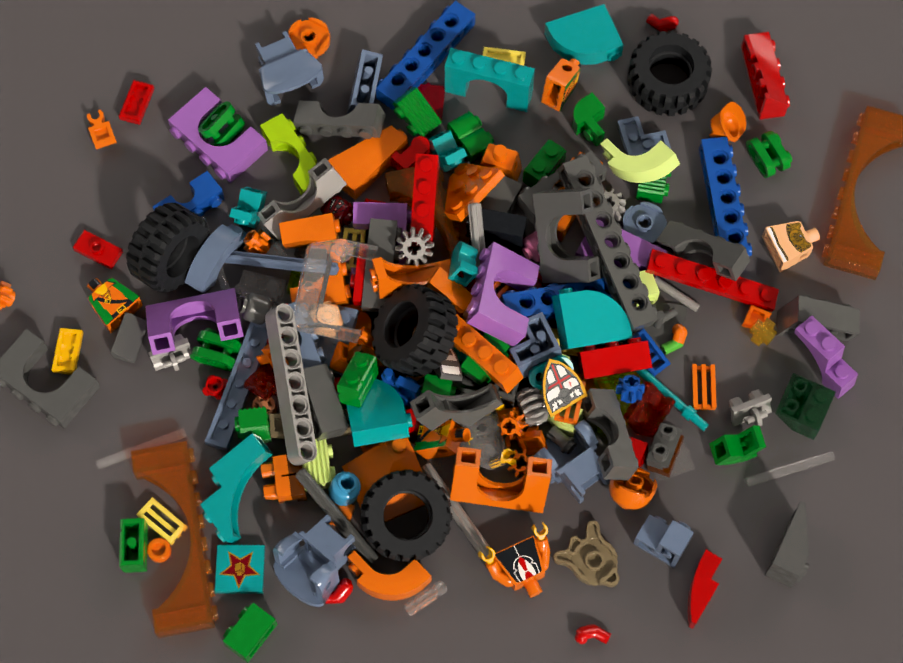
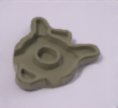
M595 520L587 523L585 539L572 536L567 549L554 553L553 561L557 565L568 567L581 582L587 585L615 587L619 583L617 553L612 545L603 539L599 523Z

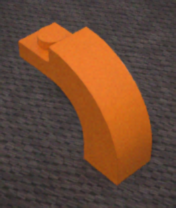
M355 550L348 556V568L356 577L361 575L356 580L357 586L365 593L378 599L389 601L406 599L419 593L432 582V576L415 559L402 571L386 575L374 571Z

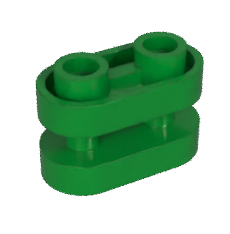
M226 101L212 111L201 123L198 131L204 138H210L208 141L210 145L225 146L230 144V141L244 130L245 121L240 114H234L235 108L230 102Z
M770 130L761 135V141L757 137L746 141L747 151L764 178L775 175V167L781 172L791 167L792 156L782 146L781 138L777 133Z
M209 328L200 330L196 341L201 344V347L194 346L190 358L204 365L232 371L236 360L231 355H238L242 345L239 342V338L221 341L220 335L215 330Z

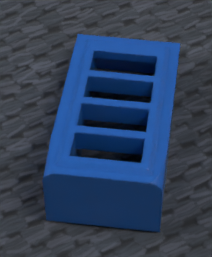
M644 328L632 335L633 338L641 337V341H648L650 354L653 353L655 355L651 358L652 364L658 359L661 361L655 368L646 369L654 377L671 364ZM626 340V341L623 342L622 344H623V345L628 344V341Z

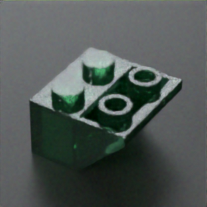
M793 373L775 414L792 431L814 440L836 391Z

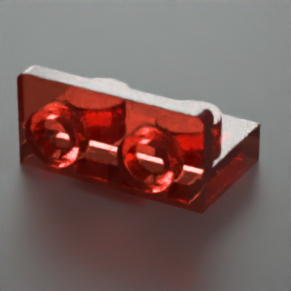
M270 363L261 365L244 383V388L265 401L273 394L277 395L274 371Z
M646 381L644 383L645 390L642 400L631 403L623 418L636 434L653 437L658 431L660 423L664 421L676 401L671 397H665L652 382Z

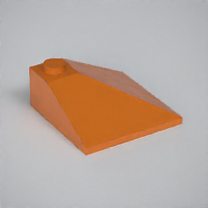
M408 438L381 442L342 466L344 472L355 474L361 482V490L356 499L360 508L366 492L383 476L391 472L403 470L422 472ZM398 494L387 503L384 509V522L418 509L425 504L413 494Z

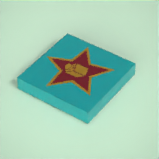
M217 545L215 593L263 594L265 545Z

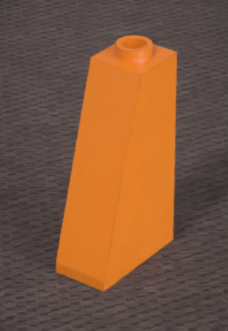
M391 125L382 130L380 138L372 137L371 139H365L329 159L330 164L347 183L342 190L356 200L391 165L390 156L395 151L401 154L408 148V138L401 129L397 130Z

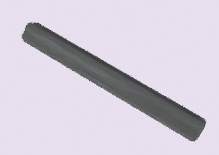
M303 468L297 472L295 477L322 510L331 517L332 522L346 538L350 534L354 536L355 541L352 545L356 547L357 552L366 563L370 565L377 560V554L308 471Z

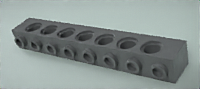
M587 155L565 162L558 169V174L565 189L592 188V197L596 205L593 206L594 211L576 216L593 255L599 257L600 272L612 299L626 313L632 332L651 326L658 320L657 309L651 304L647 286L642 283L639 277V268L636 263H633L630 256V247L624 242L621 235V226L613 217V208L604 196L602 183L597 180L594 164L589 161ZM579 179L584 180L587 186L581 185ZM596 220H601L604 223V227L599 226ZM605 240L611 241L613 247L607 246ZM614 260L619 261L622 268L617 267L614 264ZM623 281H627L631 289L626 288L623 285ZM632 301L637 302L640 309H635L632 306Z

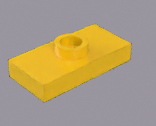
M59 329L51 368L53 373L72 375L77 369L83 338L82 330Z

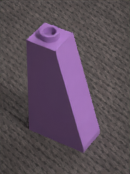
M596 220L599 226L604 227V223L601 220ZM622 229L621 235L623 240L629 245L631 250L630 256L633 263L637 264L639 271L646 270L649 253L652 249L668 253L667 250ZM586 237L582 240L575 256H594ZM605 240L607 246L613 247L611 241ZM614 260V264L617 267L622 268L621 263L617 260Z

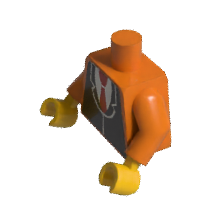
M543 522V530L541 532H536V526L532 525V531L537 536L536 539L534 536H531L497 553L492 548L486 546L489 551L486 557H484L482 552H478L479 558L486 561L485 565L495 581L505 587H512L514 591L525 587L530 598L542 593L538 580L545 576V571L549 568L550 548L546 536L548 528Z

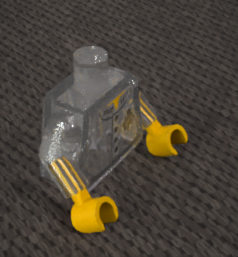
M503 404L495 410L501 411L505 405ZM494 411L468 427L471 433L470 440L460 443V447L480 449V467L488 470L504 466L506 463L515 465L517 462L513 458L509 459L516 452L506 449L503 436L501 435V427L497 426L500 423L498 414L494 413Z

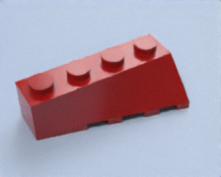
M769 32L744 35L741 48L759 120L783 117L787 108L790 107V99L788 95H785V79L783 76H780V60L775 56V41L771 39Z

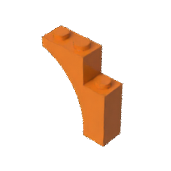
M382 257L372 259L373 268L369 269L373 292L378 291L379 298L382 299L392 296V292L409 284H420L429 288L425 284L439 267L449 274L451 259L418 266L393 264Z

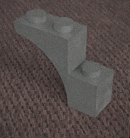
M492 383L477 391L455 396L440 395L427 390L410 402L416 420L431 431L449 419H452L463 428H468L503 405L497 388Z

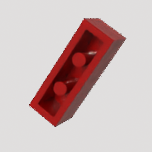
M641 337L627 339L628 344L619 345V342L615 341L605 343V348L596 349V345L582 347L583 352L577 353L582 380L653 368L648 341H641Z

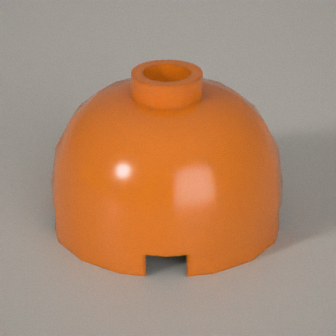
M639 467L629 480H610V496L623 509H641L647 506L655 495L657 481L654 479L653 482L649 478L650 473Z

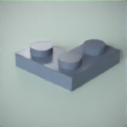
M639 116L617 121V127L627 155H642L644 152L646 153L660 141L671 149L665 130L644 135Z

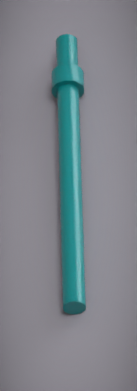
M646 369L635 371L682 412L681 416L687 421L691 420L703 432L709 427V424L697 414L696 409L691 405L687 406Z

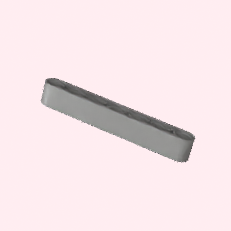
M283 303L266 313L265 322L287 457L291 464L300 466L316 458L317 447L295 315L291 306ZM300 449L303 451L304 457L301 455Z

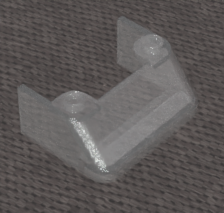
M346 239L313 242L307 247L293 308L298 331L353 343L358 342L361 330L339 326L340 315L338 310L332 305L323 304L332 261L346 262L352 256L372 261L376 257L378 246Z

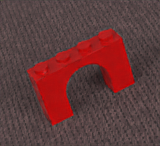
M416 153L411 227H415L416 234L423 228V237L427 234L431 235V238L426 242H434L435 202L440 169L439 155ZM412 242L411 248L418 249L420 244L416 245L417 242Z

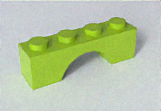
M282 113L261 124V134L266 139L272 152L286 151L293 154L299 160V166L292 176L294 185L302 196L309 185L308 171L318 162L313 152H308L305 148L307 145L301 135L297 136L295 133L296 128L291 119L287 120Z

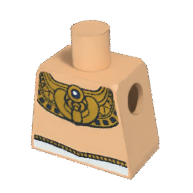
M795 221L766 227L762 238L779 272H783L807 258L813 249L812 243L820 240V235L816 228L805 231L802 223Z

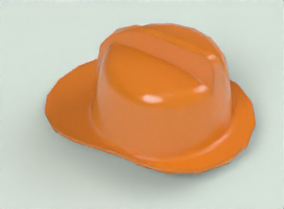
M735 102L727 103L719 113L711 118L712 131L709 136L716 138L727 137L728 141H738L746 130V117L742 108Z

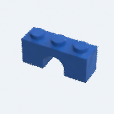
M206 171L189 182L191 191L194 194L191 201L179 203L169 195L154 205L153 210L155 211L156 207L163 206L165 203H179L202 217L209 209L218 207L225 198L222 188L210 173Z

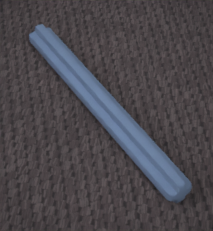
M233 251L224 262L332 276L337 275L339 271L337 262Z

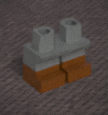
M660 423L646 459L647 471L670 478L676 457L684 441V436L681 435L683 429L670 424Z

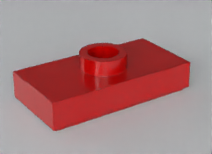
M133 80L120 111L119 119L140 125L154 92V85Z
M86 230L83 231L73 246L74 251L111 270L123 253L121 248Z
M357 256L356 273L351 274L350 288H354V306L362 305L366 266L365 257Z

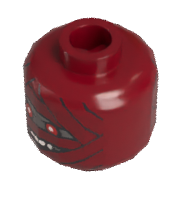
M338 195L331 197L320 208L322 215L332 213L335 219H339L341 227L344 225L348 226L353 220L352 204Z

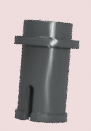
M553 426L546 435L548 439L561 448L562 453L570 454L577 445L573 437L569 438L557 426Z

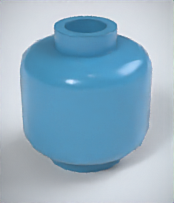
M350 472L336 474L328 489L331 500L340 506L353 504L361 490L359 478Z

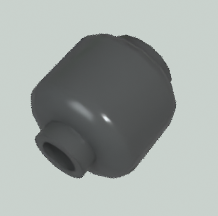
M251 292L247 296H243L239 313L242 314V318L245 321L262 325L265 323L266 313L273 309L274 306H271V299L268 296Z

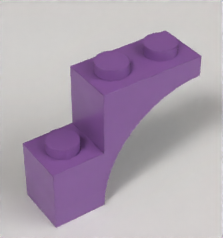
M811 315L795 329L794 333L801 339L815 358L821 371L822 384L839 399L855 385L858 373L842 359L845 346Z

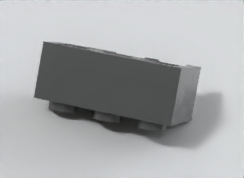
M799 295L777 311V336H784L785 332L794 333L795 329L811 315L839 341H850L860 334V309L853 308L849 304H835L827 299L817 300L808 295Z
M327 363L304 368L316 440L320 441L343 435L349 426V418L343 412L342 403L339 402L338 391L336 392L334 386L333 372L329 371Z

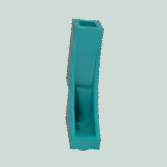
M253 433L209 468L213 474L211 476L213 482L221 488L200 505L204 510L202 512L203 516L209 523L215 525L217 528L215 532L223 542L235 544L241 539L238 525V510L242 493L253 473L273 455L261 437Z

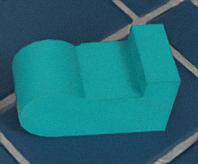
M462 241L457 243L452 252L448 279L466 287L478 275V267H476L475 261L478 254L477 248ZM462 271L464 278L459 277L457 274Z

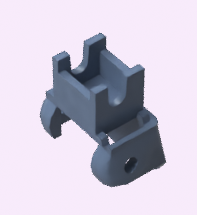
M287 31L282 32L283 39L263 48L259 42L255 44L256 51L259 54L258 60L262 66L259 69L261 84L266 101L271 106L281 103L278 96L280 93L297 89L307 83L314 89L321 85L324 80L322 64L307 49L297 50Z
M585 420L574 426L576 433L573 438L577 445L570 454L562 453L559 446L550 439H547L548 449L544 447L535 455H532L533 457L552 460L550 483L556 482L559 484L563 482L579 504L583 502V495H585L587 488L600 479L605 485L610 481L603 479L598 462L599 456L595 453L599 441L596 439L590 424Z
M328 514L307 533L304 531L294 532L292 535H288L280 540L273 549L275 559L273 568L280 583L297 599L315 607L324 606L334 588L340 582L338 570L348 561V556L354 550L356 551V547L351 545L355 541L354 536L350 534L344 539L328 525L331 522V517ZM304 539L305 545L300 547L299 542Z

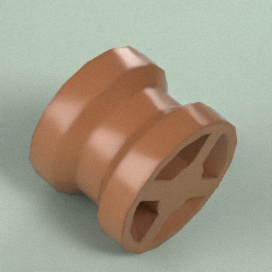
M262 394L253 400L252 408L255 407L257 409L264 406L269 410L267 411L268 416L269 414H276L275 401L271 396Z

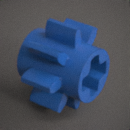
M626 375L623 379L619 378L615 393L621 394V401L634 403L637 400H642L645 384H640V378L635 375Z

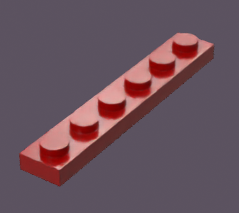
M652 249L649 253L645 270L647 273L748 305H754L770 312L775 310L779 289L743 277H739L737 281L718 275L715 268Z

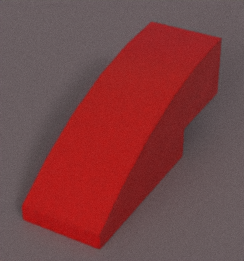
M707 549L695 570L688 597V625L691 629L696 625L719 583L711 578L720 565L722 558Z

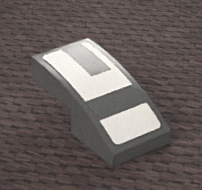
M450 349L447 359L443 360L441 366L435 370L433 369V371L440 379L462 381L463 376L455 351Z

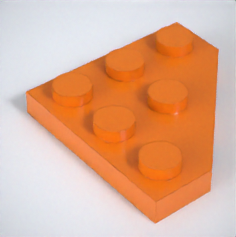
M468 163L458 165L454 173L449 177L445 205L447 217L451 220L462 222L469 214L468 205L470 203H480L505 176L501 169Z

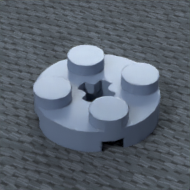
M641 202L640 205L630 206L624 213L622 220L623 230L654 245L667 226V221L661 208L649 202ZM647 220L649 227L643 228L638 222Z

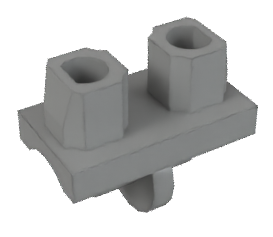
M178 334L174 336L176 351L156 355L152 354V350L148 352L155 371L171 366L174 367L175 372L179 371L178 363L189 359L192 351L188 339Z
M757 389L748 394L749 401L743 403L740 397L730 399L729 408L733 426L752 422L754 425L762 426V419L768 417V414L772 412L770 404L772 397L770 394L764 395Z

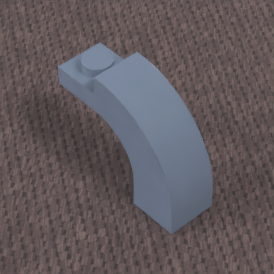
M223 224L219 226L207 238L196 254L189 268L185 283L201 293L215 286L224 262L234 250L245 244L243 240L247 233L242 228L233 224L228 227Z

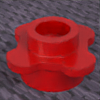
M215 375L208 376L205 384L206 387L202 389L205 396H214L217 400H220L228 380L221 379Z

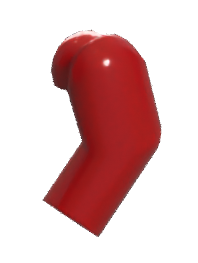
M650 14L646 23L660 32H667L675 29L679 24V20L676 16L659 19L655 15Z
M348 578L341 579L340 584L331 593L325 604L345 602L353 591L352 581Z
M590 624L579 627L576 630L575 641L579 644H585L587 639L595 638L607 644L612 634L597 625Z

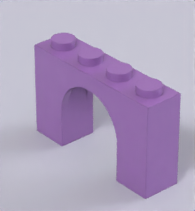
M205 87L168 119L169 131L176 139L180 138L184 141V145L190 152L193 153L195 151L206 166L210 165L213 167L214 172L220 179L223 180L225 178L231 184L268 150L267 142L256 130L250 127L231 144L213 146L206 143L201 138L198 128L212 111L221 104V100Z
M353 202L354 229L369 230L370 218L397 220L398 228H402V231H407V224H411L412 210H408L407 203ZM407 257L399 259V263L394 264L407 265L405 264ZM351 267V274H355L356 268Z
M493 242L488 248H483L479 255L480 265L476 282L471 290V295L473 296L467 307L468 318L466 323L514 347L526 337L529 318L508 308L499 300L494 290V281L502 282L518 291H524L536 284L540 266Z
M235 288L145 306L148 339L153 355L176 351L174 340L176 330L185 323L194 320L205 319L215 322L218 326L221 341L244 337Z

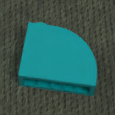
M605 4L545 23L544 34L549 45L559 56L568 61L576 59L580 64L593 65L605 61H614L622 56L624 45Z
M572 288L561 289L558 295L552 296L561 350L633 338L626 313L611 297L591 290L573 292Z
M375 379L373 381L374 383L361 407L358 408L346 404L354 447L410 437L409 428L413 427L411 414H406L400 394L391 385L381 380Z

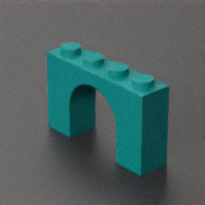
M450 48L445 63V92L465 97L471 80H485L500 86L506 92L507 108L527 112L533 95L535 68Z

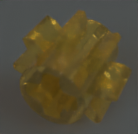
M768 318L764 321L758 319L749 330V333L753 335L750 340L757 346H760L762 343L768 345L777 334V331L774 330L776 324Z

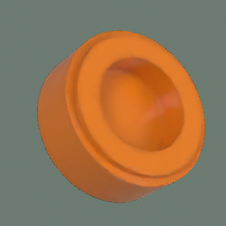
M155 538L149 542L147 554L152 561L162 563L171 556L172 549L166 539Z

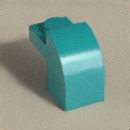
M444 130L428 138L430 150L433 155H439L440 167L444 172L465 163L463 158L467 156L464 148L457 146L451 131Z
M251 187L241 188L238 205L231 208L230 217L235 218L234 223L256 228L260 221L257 213L265 207L268 192Z

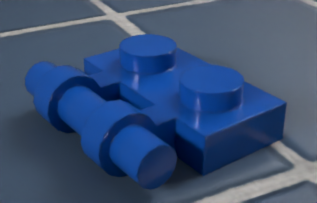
M386 368L383 371L381 381L391 385L400 394L405 407L412 408L410 402L420 396V385L409 377L399 376V378H396L391 368Z

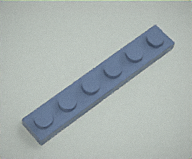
M250 322L205 439V445L228 451L235 433L234 417H238L239 409H244L260 366L256 356L262 355V349L268 345L266 342L268 339L266 323L259 325Z

